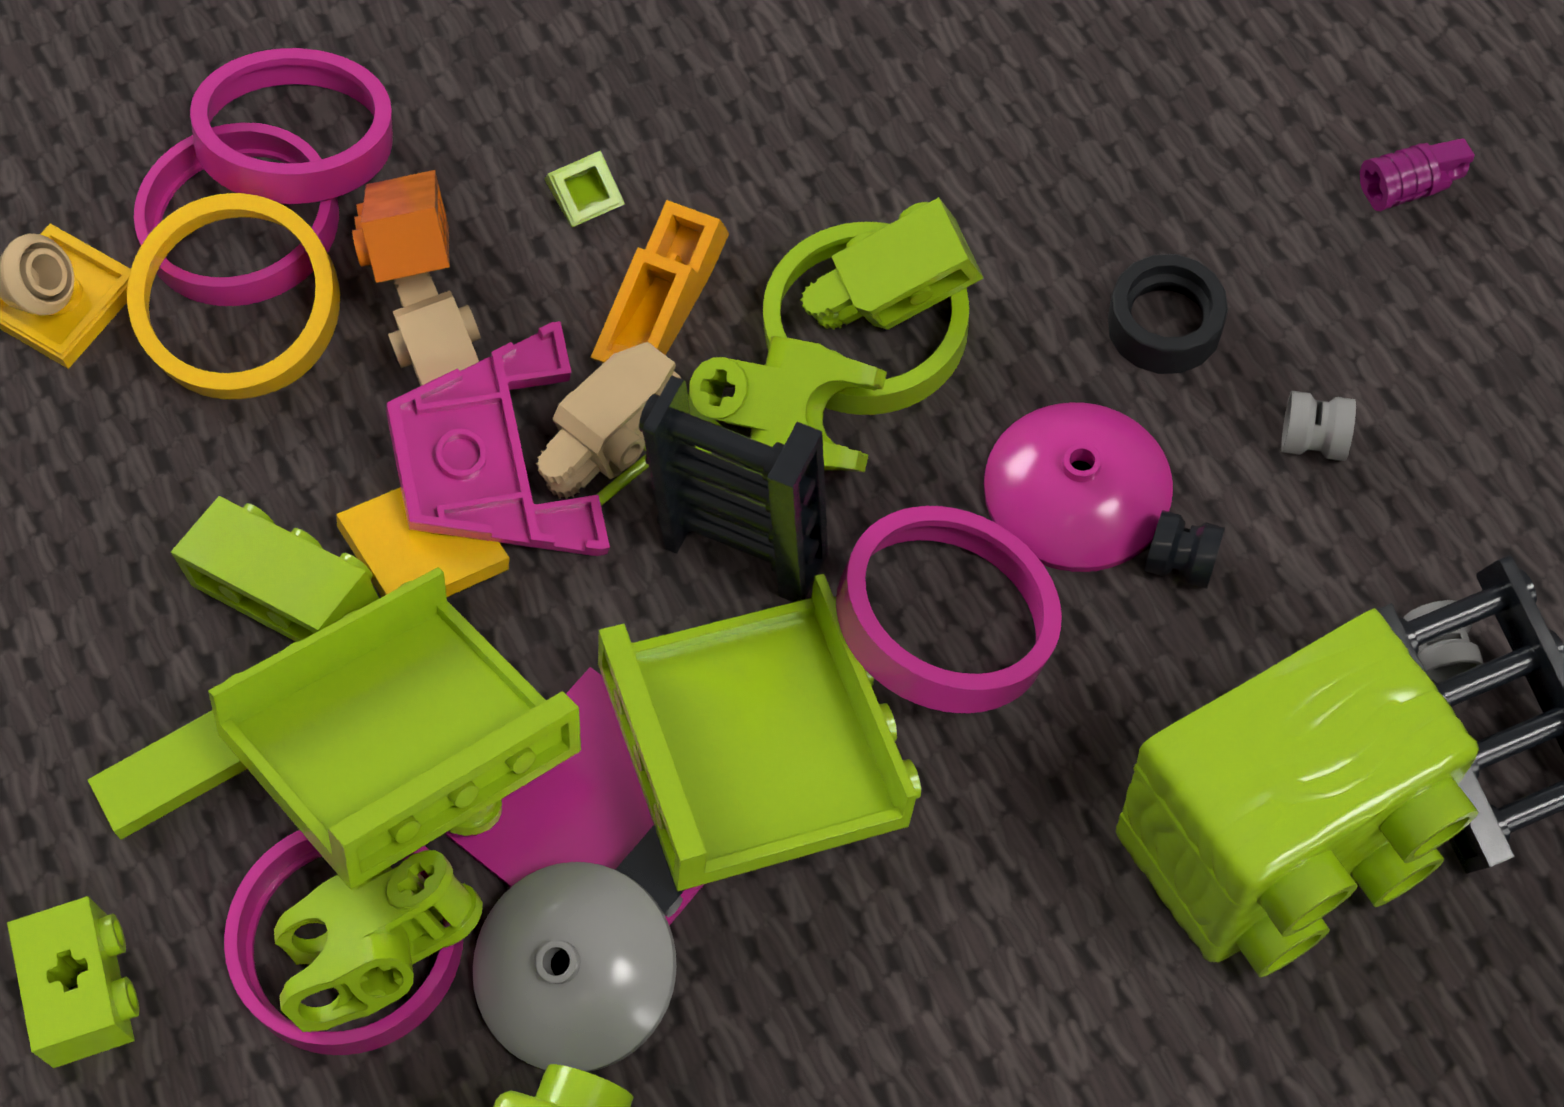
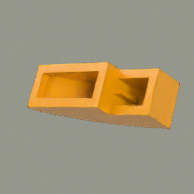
M666 200L646 249L638 247L591 355L593 360L604 363L613 354L649 342L664 355L667 354L706 285L729 236L728 230L720 219Z

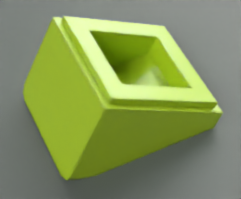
M601 151L550 172L544 178L572 228L625 205Z

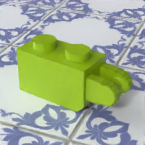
M938 197L931 202H920L908 207L900 214L897 221L878 231L864 232L851 239L844 250L831 256L836 269L818 278L816 283L813 284L811 282L810 286L805 287L806 290L802 292L803 298L800 300L803 302L802 307L810 316L812 315L826 329L832 328L835 330L837 327L841 328L842 324L847 325L864 316L873 326L888 330L982 280L984 277L956 219Z

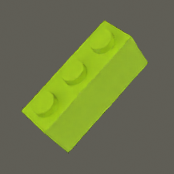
M221 496L217 497L171 551L191 586L295 642L309 637L342 619L348 613L359 610L379 599L371 582L373 578L372 572L356 557L348 553H342L338 557L324 550L320 543L307 532L299 528H294L289 532L275 525L273 520L258 507L247 503L242 508Z

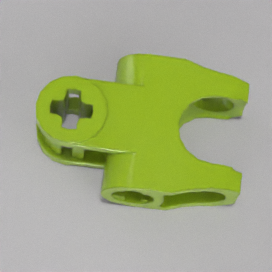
M772 336L765 365L725 357H713L702 362L694 371L689 383V395L693 406L702 415L731 425L750 428L751 439L772 447L776 442L786 443L796 422L821 430L823 435L824 471L865 472L869 455L862 453V451L852 450L846 446L835 444L827 436L824 429L823 411L828 400L836 392L845 388L859 387L869 390H883L887 372L849 359L818 343ZM735 385L733 397H722L725 386L733 387Z
M424 850L416 853L394 869L388 867L352 890L339 875L323 882L308 896L285 911L274 928L275 944L281 947L296 965H309L285 983L279 995L281 1011L302 1032L328 1030L348 1021L369 1016L397 1001L408 993L413 985V964L442 948L458 943L475 928L482 914L483 902L480 896L472 887L461 883L454 876L450 862L442 853L436 850ZM425 870L429 875L426 880L420 874L421 871ZM445 918L450 926L444 927L440 920ZM309 923L324 924L328 930L323 935L313 939H303L294 935L298 928ZM334 987L339 992V995L332 1003L323 1007H310L301 1003L306 997L322 990Z

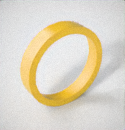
M226 193L190 202L168 215L152 230L141 245L130 270L127 287V306L130 322L139 343L152 360L174 381L200 395L219 399H246L266 395L290 385L302 377L319 360L326 350L337 325L340 310V289L337 273L330 256L313 229L299 215L286 206L265 197L244 193ZM251 217L279 224L289 230L304 246L310 257L315 275L316 288L313 309L299 337L285 352L274 360L257 368L242 372H209L190 366L176 358L158 339L151 325L149 314L152 284L167 254L184 237L215 221L228 218Z

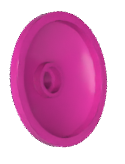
M1070 402L1050 405L1037 409L1014 422L994 445L987 461L984 476L985 502L992 521L1007 529L1025 543L1043 565L1071 572H1091L1112 568L1144 551L1153 541L1162 510L1169 512L1173 494L1171 469L1162 448L1154 437L1138 422L1119 411L1090 403ZM1083 461L1090 464L1092 468L1080 471L1075 469L1071 463Z

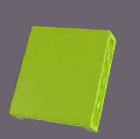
M439 567L413 581L402 584L391 593L359 610L348 613L335 623L301 641L290 644L281 652L243 672L232 675L225 682L208 690L218 735L351 890L581 751L579 707L563 691L545 700L447 601L444 572Z
M824 574L815 576L812 596L809 599L634 643L630 641L625 624L599 630L598 665L677 892L909 827L915 801L921 796V785L917 770L910 759L902 760L895 743L897 729L892 711L887 703H878L872 689L874 677L858 662L843 637L836 612V596H833Z

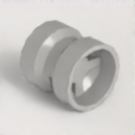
M1291 391L1283 423L1281 452L1301 455L1307 450L1320 451L1326 459L1346 461L1354 432L1356 416L1355 399L1335 397L1331 401L1326 402L1316 400L1311 393Z
M1445 600L1422 605L1411 610L1404 616V619L1408 622L1456 601ZM1472 624L1419 646L1417 656L1430 679L1438 683L1483 664L1478 645L1470 642L1468 633L1473 626Z

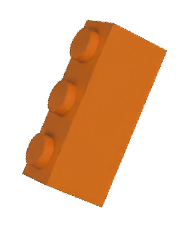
M432 170L366 184L364 202L356 204L358 216L354 217L356 230H352L360 266L372 265L376 283L449 268V225L436 171Z

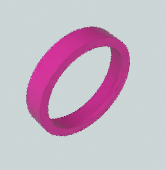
M281 48L255 52L234 59L216 69L200 84L194 94L190 108L194 148L204 170L219 184L235 193L257 195L282 204L319 202L349 193L367 183L382 169L392 149L391 101L383 84L375 75L358 63L320 50ZM288 84L313 85L339 91L360 102L374 116L373 123L368 132L352 147L334 156L304 163L268 162L239 153L217 137L210 126V122L225 105L246 93L261 88Z
M232 123L212 127V130L222 142L249 157H266L284 163H304L321 160L318 153L306 141L279 127L260 123ZM193 135L180 141L163 154L151 167L139 188L134 206V225L141 245L152 230L162 221L165 209L175 192L189 178L204 169L196 156ZM337 197L320 201L318 214L312 226L313 231L319 237L327 253L333 244L338 229L339 205ZM300 243L293 251L276 263L245 275L233 277L202 276L173 265L166 257L156 274L175 292L194 301L217 306H240L276 297L298 285L314 270L306 249Z
M919 506L902 509L872 524L857 541L840 577L836 594V612L841 632L849 649L864 669L883 686L900 697L915 704L943 712H985L1002 707L1019 698L1036 681L1053 653L1061 631L1062 613L1056 587L1047 569L1034 552L1018 537L997 523L980 515L950 507ZM916 540L944 542L967 549L981 556L1001 570L1024 597L1035 625V646L1019 662L1005 669L990 673L967 674L953 672L920 660L902 648L889 636L877 620L870 606L865 581L866 568L870 557L885 547Z
M298 830L264 853L246 874L235 893L228 912L224 934V951L230 979L237 994L251 1013L275 1036L295 1047L326 1055H350L378 1049L400 1039L415 1029L439 1005L455 978L460 964L464 938L454 945L440 949L436 962L422 986L405 1004L390 1015L372 1024L352 1030L302 1032L291 1020L282 1015L271 1004L259 983L254 961L255 934L260 917L269 899L277 888L296 870L322 857L305 835ZM424 845L401 860L405 861L410 856L429 849ZM425 870L420 872L425 880L429 877ZM443 918V926L448 927L450 924Z

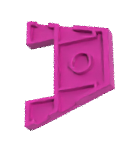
M560 321L551 322L539 328L537 334L513 345L510 342L492 351L490 357L461 371L457 368L387 402L386 415L410 530L591 556L608 554L610 545L599 495L542 504L533 503L509 390L561 383L570 380L572 372Z

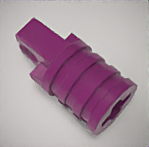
M1464 138L1434 145L1419 143L1409 148L1397 150L1394 153L1381 155L1379 158L1374 157L1365 160L1360 168L1361 188L1374 210H1387L1392 206L1395 207L1421 197H1428L1450 188L1452 181L1462 178L1467 174L1475 154Z

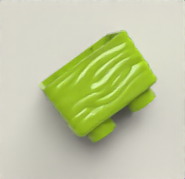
M1374 608L1345 623L1146 740L1139 749L1137 763L1133 768L1132 781L1128 787L1123 811L1120 813L1115 832L1136 865L1146 874L1162 902L1171 911L1174 919L1200 949L1204 959L1209 962H1221L1241 950L1257 975L1264 977L1288 965L1320 942L1330 931L1322 917L1350 897L1358 885L1373 906L1379 907L1416 886L1444 862V858L1437 848L1464 829L1479 813L1459 786V783L1476 759L1479 747L1477 741L1468 734L1463 723L1456 717L1452 707L1438 691L1433 681L1410 656L1402 640L1394 633L1384 617Z

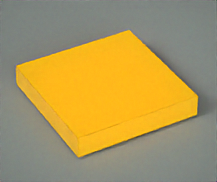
M50 223L40 235L56 242L69 257L74 271L72 296L63 309L54 314L43 316L13 308L0 298V329L69 369L127 303V287L131 269Z
M401 487L336 514L339 531L356 558L363 562L372 572L373 578L371 582L381 597L398 589L402 584L413 581L437 567L444 572L447 597L509 570V556L499 542L410 530Z

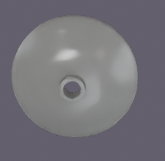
M587 862L560 863L539 869L515 883L503 894L488 914L481 928L473 959V984L478 1007L484 1021L496 1039L509 1052L530 1065L546 1070L548 1065L557 1064L585 1072L611 1066L635 1052L645 1043L661 1022L669 1006L674 990L677 968L674 939L668 921L658 903L640 884L630 877L609 867ZM565 950L570 958L569 967L563 974L556 976L551 969L552 957L556 952Z

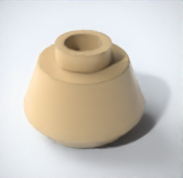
M25 234L11 241L0 256V298L13 308L41 316L54 314L68 304L74 289V271L71 261L64 250L52 239L40 234Z

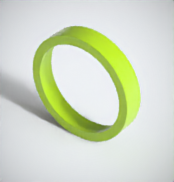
M853 222L833 226L804 239L782 258L768 281L763 301L764 331L768 350L772 336L787 338L781 322V303L791 285L814 265L844 250L847 243L857 235L868 231H878L889 225L888 223ZM967 288L949 297L952 315L948 331L940 346L926 361L904 374L885 379L883 390H869L859 387L840 390L828 400L825 408L856 415L884 414L912 406L938 390L957 368L966 347L969 324Z

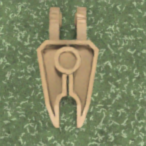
M429 272L394 279L403 308L392 311L399 330L389 333L388 336L401 368L413 365L419 383L422 386L457 368L461 371L479 362L472 342L481 339L469 305L458 308L450 290L438 294Z
M649 342L613 354L558 405L553 421L559 432L546 445L547 449L541 451L542 454L537 457L539 462L536 464L540 475L548 483V489L554 496L558 495L559 499L561 497L567 499L570 496L574 497L576 493H580L579 489L581 487L585 488L599 471L609 479L619 476L641 455L645 442L643 432L639 430V420L647 400L654 393L661 395L672 375L681 379V376L674 372L675 362Z

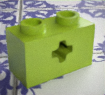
M89 896L7 922L32 1053L51 1067L56 1068L135 1041L130 1019L139 1016V1003L131 980L127 976L121 978L117 955L126 952V943L122 927L114 913L107 915ZM86 970L78 975L79 971ZM75 985L78 986V988L72 990L69 989L71 987H74Z

